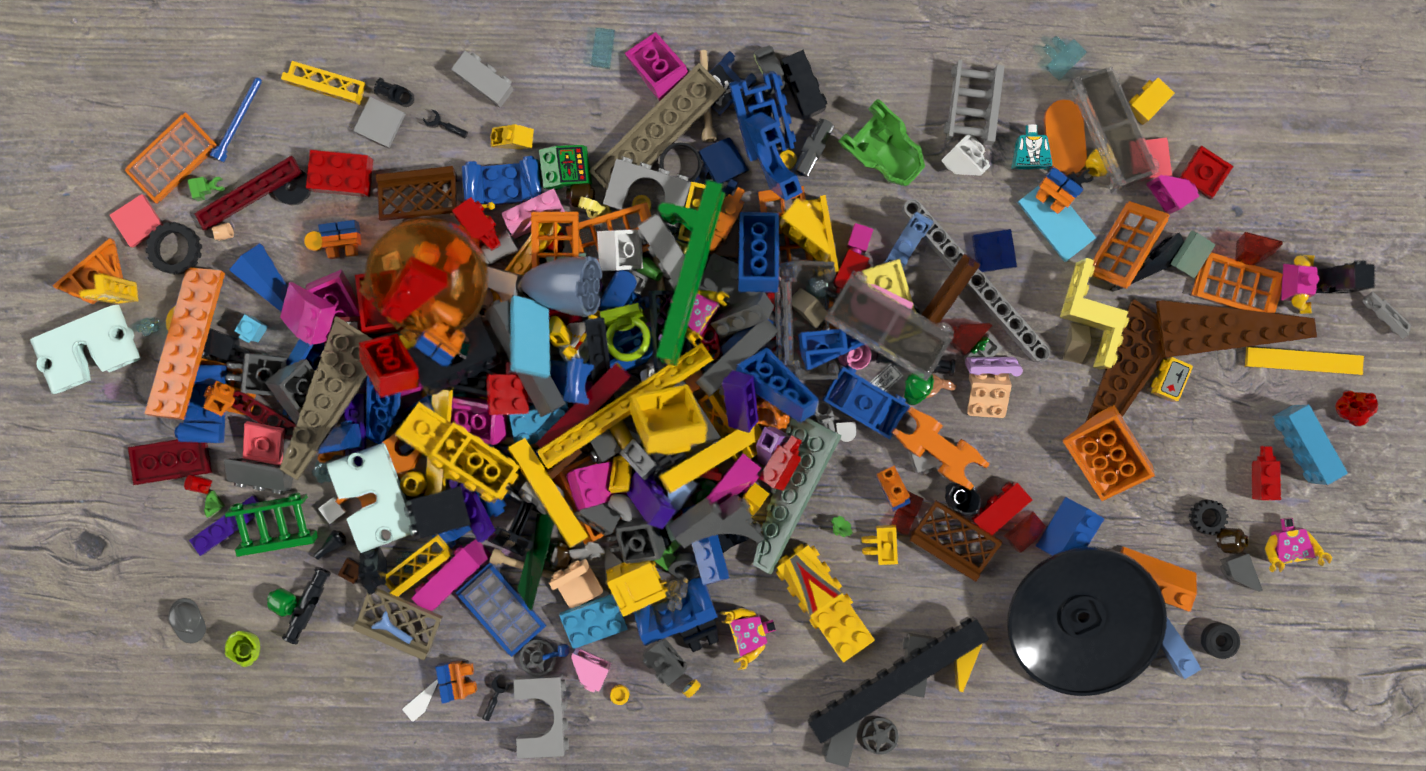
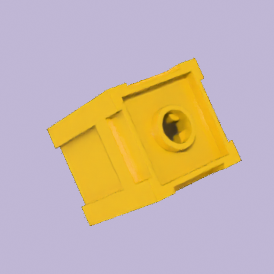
M649 560L630 564L623 562L606 570L607 584L623 617L666 597L665 592L668 591L667 587L664 588L666 579H661L655 567V561Z

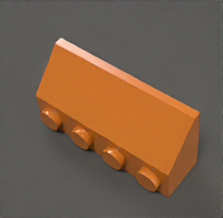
M1122 546L1120 553L1131 557L1150 573L1158 584L1165 603L1191 612L1197 595V575L1195 572Z

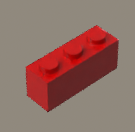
M1018 482L1006 483L1001 488L1002 492L998 495H992L987 500L988 504L983 508L980 507L979 513L973 515L970 520L991 535L997 532L1032 501V498Z

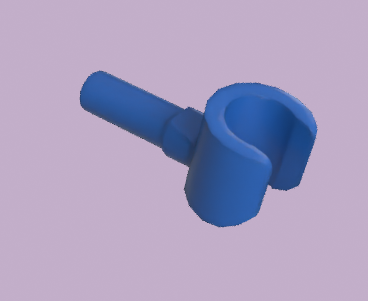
M560 644L558 645V651L543 655L542 659L546 660L557 656L566 657L569 654V646Z

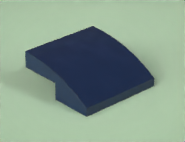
M730 137L698 152L713 181L722 184L749 171Z

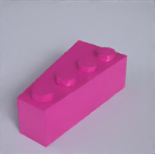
M477 539L465 547L461 545L453 552L455 556L452 559L448 558L440 565L442 569L439 572L435 570L427 578L429 580L427 584L422 583L414 590L416 594L411 599L420 607L430 611L435 610L453 593V590H456L465 582L466 578L472 575L492 554Z

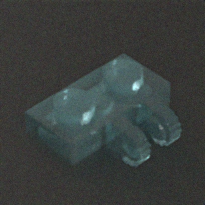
M1054 36L1052 42L1061 52L1057 55V52L1051 46L1045 45L1043 47L1044 52L1052 59L1045 68L1059 81L1087 51L1075 39L1066 46L1059 37Z

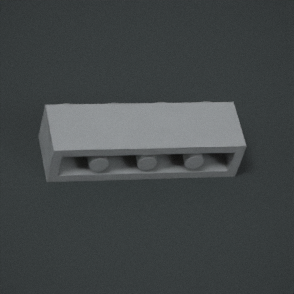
M657 212L638 224L639 230L637 233L643 241L647 240L650 245L647 247L653 257H658L660 269L664 274L666 272L671 278L669 282L673 289L676 290L685 254Z

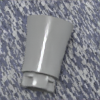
M508 228L497 236L501 245L495 250L491 251L485 245L476 250L482 265L494 264L503 258L518 253L520 247Z

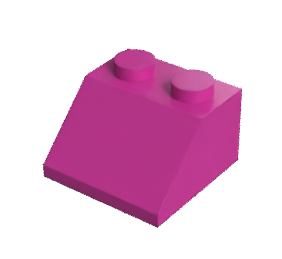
M1160 175L1146 183L1165 213L1168 214L1182 209L1200 197L1197 193V187L1186 179Z

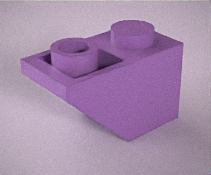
M764 427L756 444L757 461L766 466L778 445L782 446L784 442L787 443L790 436L776 427Z

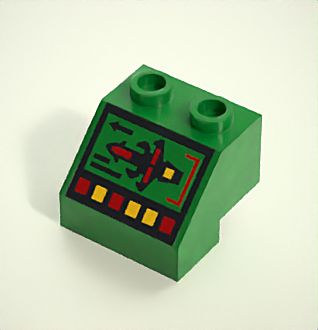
M553 146L539 150L544 188L560 190L569 188L573 184H592L587 146Z

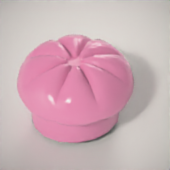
M867 343L837 358L842 366L846 367L848 365L853 369L859 370L869 364L871 350Z

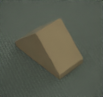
M802 288L787 302L815 328L829 315L818 299Z
M1070 323L1062 360L1078 364L1083 363L1091 346L1090 326Z

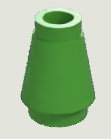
M642 257L643 268L636 269L637 272L652 280H661L663 272L649 257Z

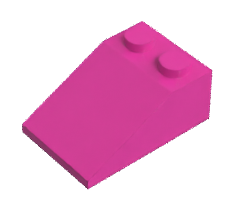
M656 32L625 52L628 60L659 101L688 74L686 65Z
M342 269L306 285V290L336 306L334 317L360 316L357 299Z
M289 282L280 318L299 339L310 345L327 342L336 306L297 284Z
M452 397L451 424L454 422L457 425L463 426L467 432L473 436H478L487 444L494 445L505 441L507 415H488V399Z
M742 454L707 498L712 503L721 504L735 493L737 495L741 492L745 494L750 486L759 478L757 473L761 468L745 454Z
M613 461L576 469L566 474L577 511L608 503L614 494L627 495L626 492L611 493L608 490Z

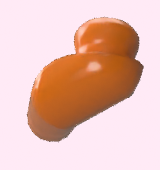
M345 450L319 454L318 461L326 463L335 455L345 456Z

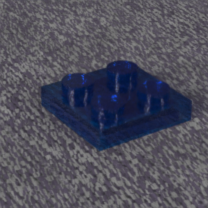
M1011 229L972 235L975 259L981 264L978 269L982 273L1017 267Z

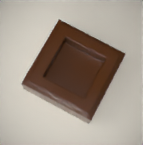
M349 557L346 558L338 576L356 584L359 579V563Z

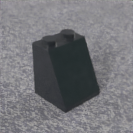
M461 486L405 502V515L407 518L409 517L411 523L409 531L415 540L471 525Z

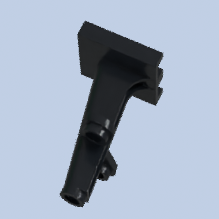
M507 487L506 490L508 492L504 497L520 505L509 530L507 531L497 526L495 531L489 536L488 541L523 557L531 549L533 542L521 537V533L531 510L538 513L541 512L538 511L535 504L523 500L517 494L518 491L516 489Z

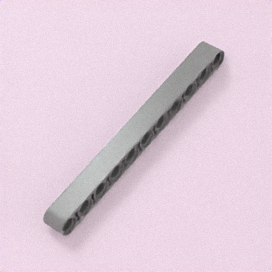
M908 200L902 207L903 216L909 222L914 214L907 211V205H913L916 208V212L934 221L926 235L922 238L945 264L953 270L964 255V252L918 200ZM934 233L941 236V242L937 243L933 240L932 236ZM946 248L953 249V257H948L946 255ZM977 269L973 276L979 279V285L974 286L970 279L966 285L968 290L1033 362L1046 361L1050 356L1048 346L985 275ZM985 291L991 292L992 299L990 301L985 299ZM998 305L1004 307L1005 313L1003 315L998 314ZM1012 319L1018 324L1015 330L1010 327ZM1024 334L1029 335V344L1023 342ZM1037 348L1043 351L1041 359L1035 354Z

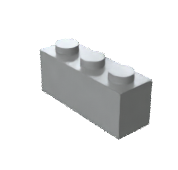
M464 51L451 70L455 75L501 108L514 91L510 85L512 82L504 75L502 77L498 76L496 69L491 65L487 64L485 66L480 62L481 58L475 53L469 54Z

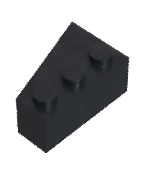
M804 49L783 58L781 66L785 80L803 120L824 112L827 100L819 90L818 80L813 75Z
M1353 261V263L1317 269L1319 282L1316 285V293L1348 294L1375 288V264H1367V261Z
M458 352L448 366L459 364L466 356ZM486 369L475 377L467 378L459 384L446 389L487 398V375L496 374Z

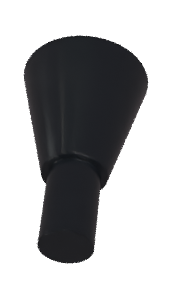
M333 530L322 547L314 553V557L319 560L326 553L345 546L346 536L341 531Z

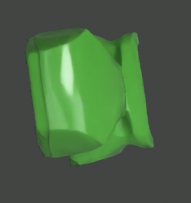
M876 99L868 108L874 115L853 139L848 134H844L838 142L865 167L879 170L887 182L907 186L925 167L921 147L909 138L903 120L894 114L881 100Z

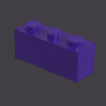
M732 370L722 382L728 426L749 433L758 422L754 378L752 375Z
M635 472L631 478L630 489L626 493L648 525L663 529L676 511L671 504L672 501L664 495L663 489L656 484L655 478L652 475L644 480Z

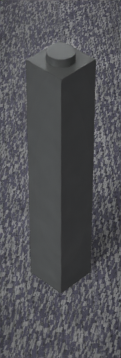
M497 300L489 305L490 309L484 314L511 361V303L509 300L503 302ZM517 372L541 417L565 405L551 376L543 378Z

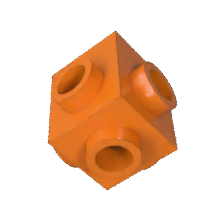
M216 380L212 387L208 386L204 393L206 400L203 408L222 416L227 408L232 407L235 401L233 397L235 389Z

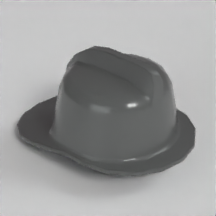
M678 551L674 563L669 566L670 574L686 584L693 578H701L695 555Z
M187 598L178 599L173 603L169 611L168 620L171 627L174 628L176 635L185 643L192 644L200 641L206 633V625L197 604Z

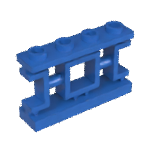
M775 71L763 74L765 84L747 89L745 80L728 83L747 158L750 161L757 160L758 156L744 120L754 115V109L770 105L773 118L778 121L779 126H781L779 118H781L786 142L784 140L779 142L782 151L788 148L793 149L794 142H796L795 134L793 131H790L789 124H792L789 112L786 113L785 110L787 100L785 94H781L780 87L783 86L780 74L777 75ZM770 80H772L777 105L773 98L763 99L762 91L771 88ZM741 88L745 96L754 93L756 103L746 105L747 114L740 91Z

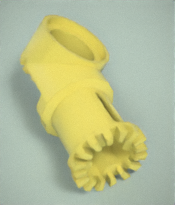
M580 198L578 207H584L588 217L591 219L612 212L608 205H600L598 201L589 198Z

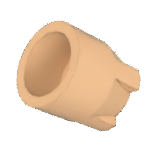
M229 223L212 227L215 240L220 241L234 237L233 228Z

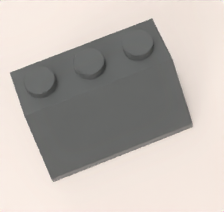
M306 359L278 370L266 382V385L296 425L315 373Z
M228 458L224 460L227 481L234 482V486L246 487V485H252L254 490L265 491V488L272 489V493L277 494L291 491L293 477L281 471V465L243 458Z

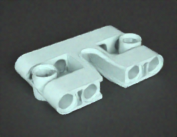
M120 305L106 307L30 339L38 359L36 363L37 368L43 372L51 394L64 392L91 380L88 361L83 350L86 345L91 357L102 372H112L141 359L133 341L134 332L131 328L127 327ZM120 331L124 332L122 339L119 338ZM51 360L52 366L49 368L48 362Z
M380 443L327 463V469L339 499L359 497L371 492L377 496L375 503L363 507L347 518L360 553L411 535L409 531L410 519L406 517L404 511L407 499L401 490L399 478L385 443ZM356 456H360L363 459L361 466H357L354 463ZM383 529L390 531V539L383 538Z

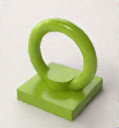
M638 303L600 312L601 318L604 317L605 325L608 328L606 332L608 351L612 357L620 361L629 362L640 358L646 353L650 346L651 333L645 324L647 323V317ZM637 326L643 334V342L640 348L629 354L617 351L613 345L615 332L617 330H630Z

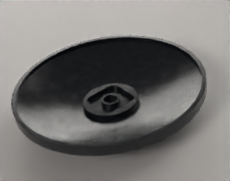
M1080 547L1065 550L1039 563L1024 577L1017 587L1007 616L1009 642L1016 659L1026 673L1035 681L1053 691L1074 696H1092L1108 693L1136 679L1157 656L1167 627L1165 600L1158 584L1150 573L1131 557L1118 551L1101 547ZM1086 612L1087 617L1085 619H1078L1080 613Z

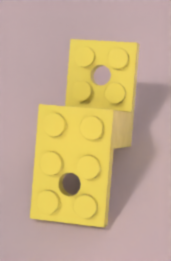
M1085 258L1076 262L1060 318L1103 330L1093 367L1097 369L1112 368V365L1114 366L1117 361V347H1120L1123 341V336H1121L1123 328H1126L1128 324V311L1083 298L1089 290L1088 279L1092 277L1095 266H1093L1094 260Z

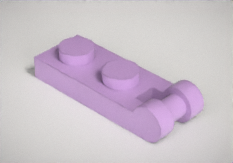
M966 357L965 366L969 373L974 375L1012 373L1013 376L1017 377L1023 372L1015 357Z

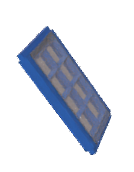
M491 563L485 566L456 592L462 602L511 657L547 626L534 610L529 611L518 591L497 567Z

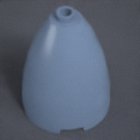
M594 257L557 259L543 263L525 273L520 279V286L529 297L553 310L577 316L594 315L598 310L602 297V292H599V278H602L601 266Z

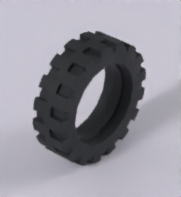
M166 222L164 225L157 226L156 230L149 234L150 238L146 241V244H148L146 248V253L149 255L148 260L153 263L155 268L162 272L174 275L184 274L190 267L196 266L198 259L201 258L202 253H200V249H202V244L199 242L200 238L188 226L176 222ZM171 233L182 234L188 242V253L184 260L178 264H168L160 254L161 242Z

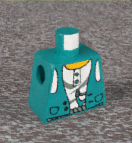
M1026 125V135H1020L1016 139L1011 170H1048L1052 167L1047 135H1037V125Z

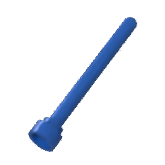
M259 77L255 78L220 145L216 146L215 149L213 148L210 156L221 162H225L228 152L226 149L262 83Z

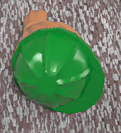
M917 370L908 375L905 381L904 399H906L905 402L907 404L916 405L924 399L933 397L941 388L950 391L955 390L957 384H953L950 380L939 378L926 370Z

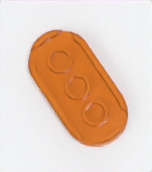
M1058 100L1052 103L1044 114V131L1049 141L1052 167L1054 166L1065 175L1073 171L1076 174L1082 170L1087 159L1083 112L1071 100Z

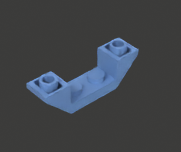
M915 212L884 263L900 259L904 269L909 257L934 221Z

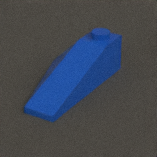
M368 375L366 438L380 444L385 441L400 407L401 392L379 397Z
M352 421L340 422L341 426L334 427L319 448V454L363 447L359 424H352Z

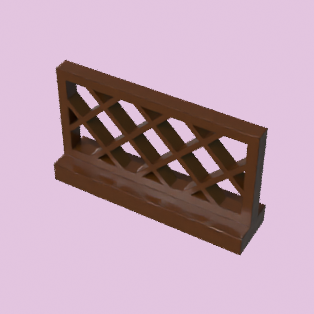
M453 166L376 174L380 221L453 213L452 210L457 207V174ZM444 183H451V187L447 192L440 189ZM424 186H432L433 188L427 195L421 191ZM411 187L414 189L408 196L401 193L405 188ZM392 189L394 193L388 199L383 196V190ZM436 191L443 195L437 202L430 198ZM417 193L424 197L418 204L411 200ZM400 195L405 200L399 206H396L392 201ZM446 198L452 201V207L443 208L441 204ZM427 200L434 204L428 210L421 208ZM408 202L414 206L410 212L402 210ZM388 205L395 208L391 214H384V209Z
M964 253L921 314V319L925 321L923 330L928 332L931 326L934 328L938 326L980 267V263Z
M935 500L918 526L910 534L911 542L975 582L979 579L980 573L1002 544L1001 540ZM936 507L944 511L945 517L934 519L933 512ZM957 519L961 521L962 527L950 529L949 520ZM946 521L948 530L937 532L935 523ZM933 523V533H925L921 530L925 524ZM973 529L978 533V538L967 540L965 531ZM963 531L965 540L953 542L952 533ZM949 534L951 543L943 544L939 542L938 535ZM991 540L995 545L992 549L983 550L982 541ZM979 542L981 551L970 552L968 544ZM966 544L967 553L958 554L955 551L954 546ZM971 556H983V562L980 566L972 562Z

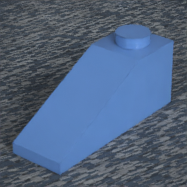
M1167 618V627L1161 648L1176 675L1186 679L1202 669L1191 650Z

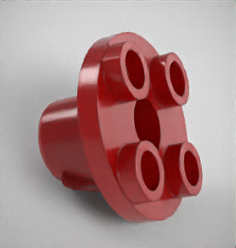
M1354 391L1344 392L1335 405L1337 414L1349 420V424L1353 426L1367 424L1369 417L1373 416L1379 407L1374 393Z

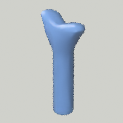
M387 611L383 613L382 620L372 625V629L387 630L407 644H410L413 637L391 624Z

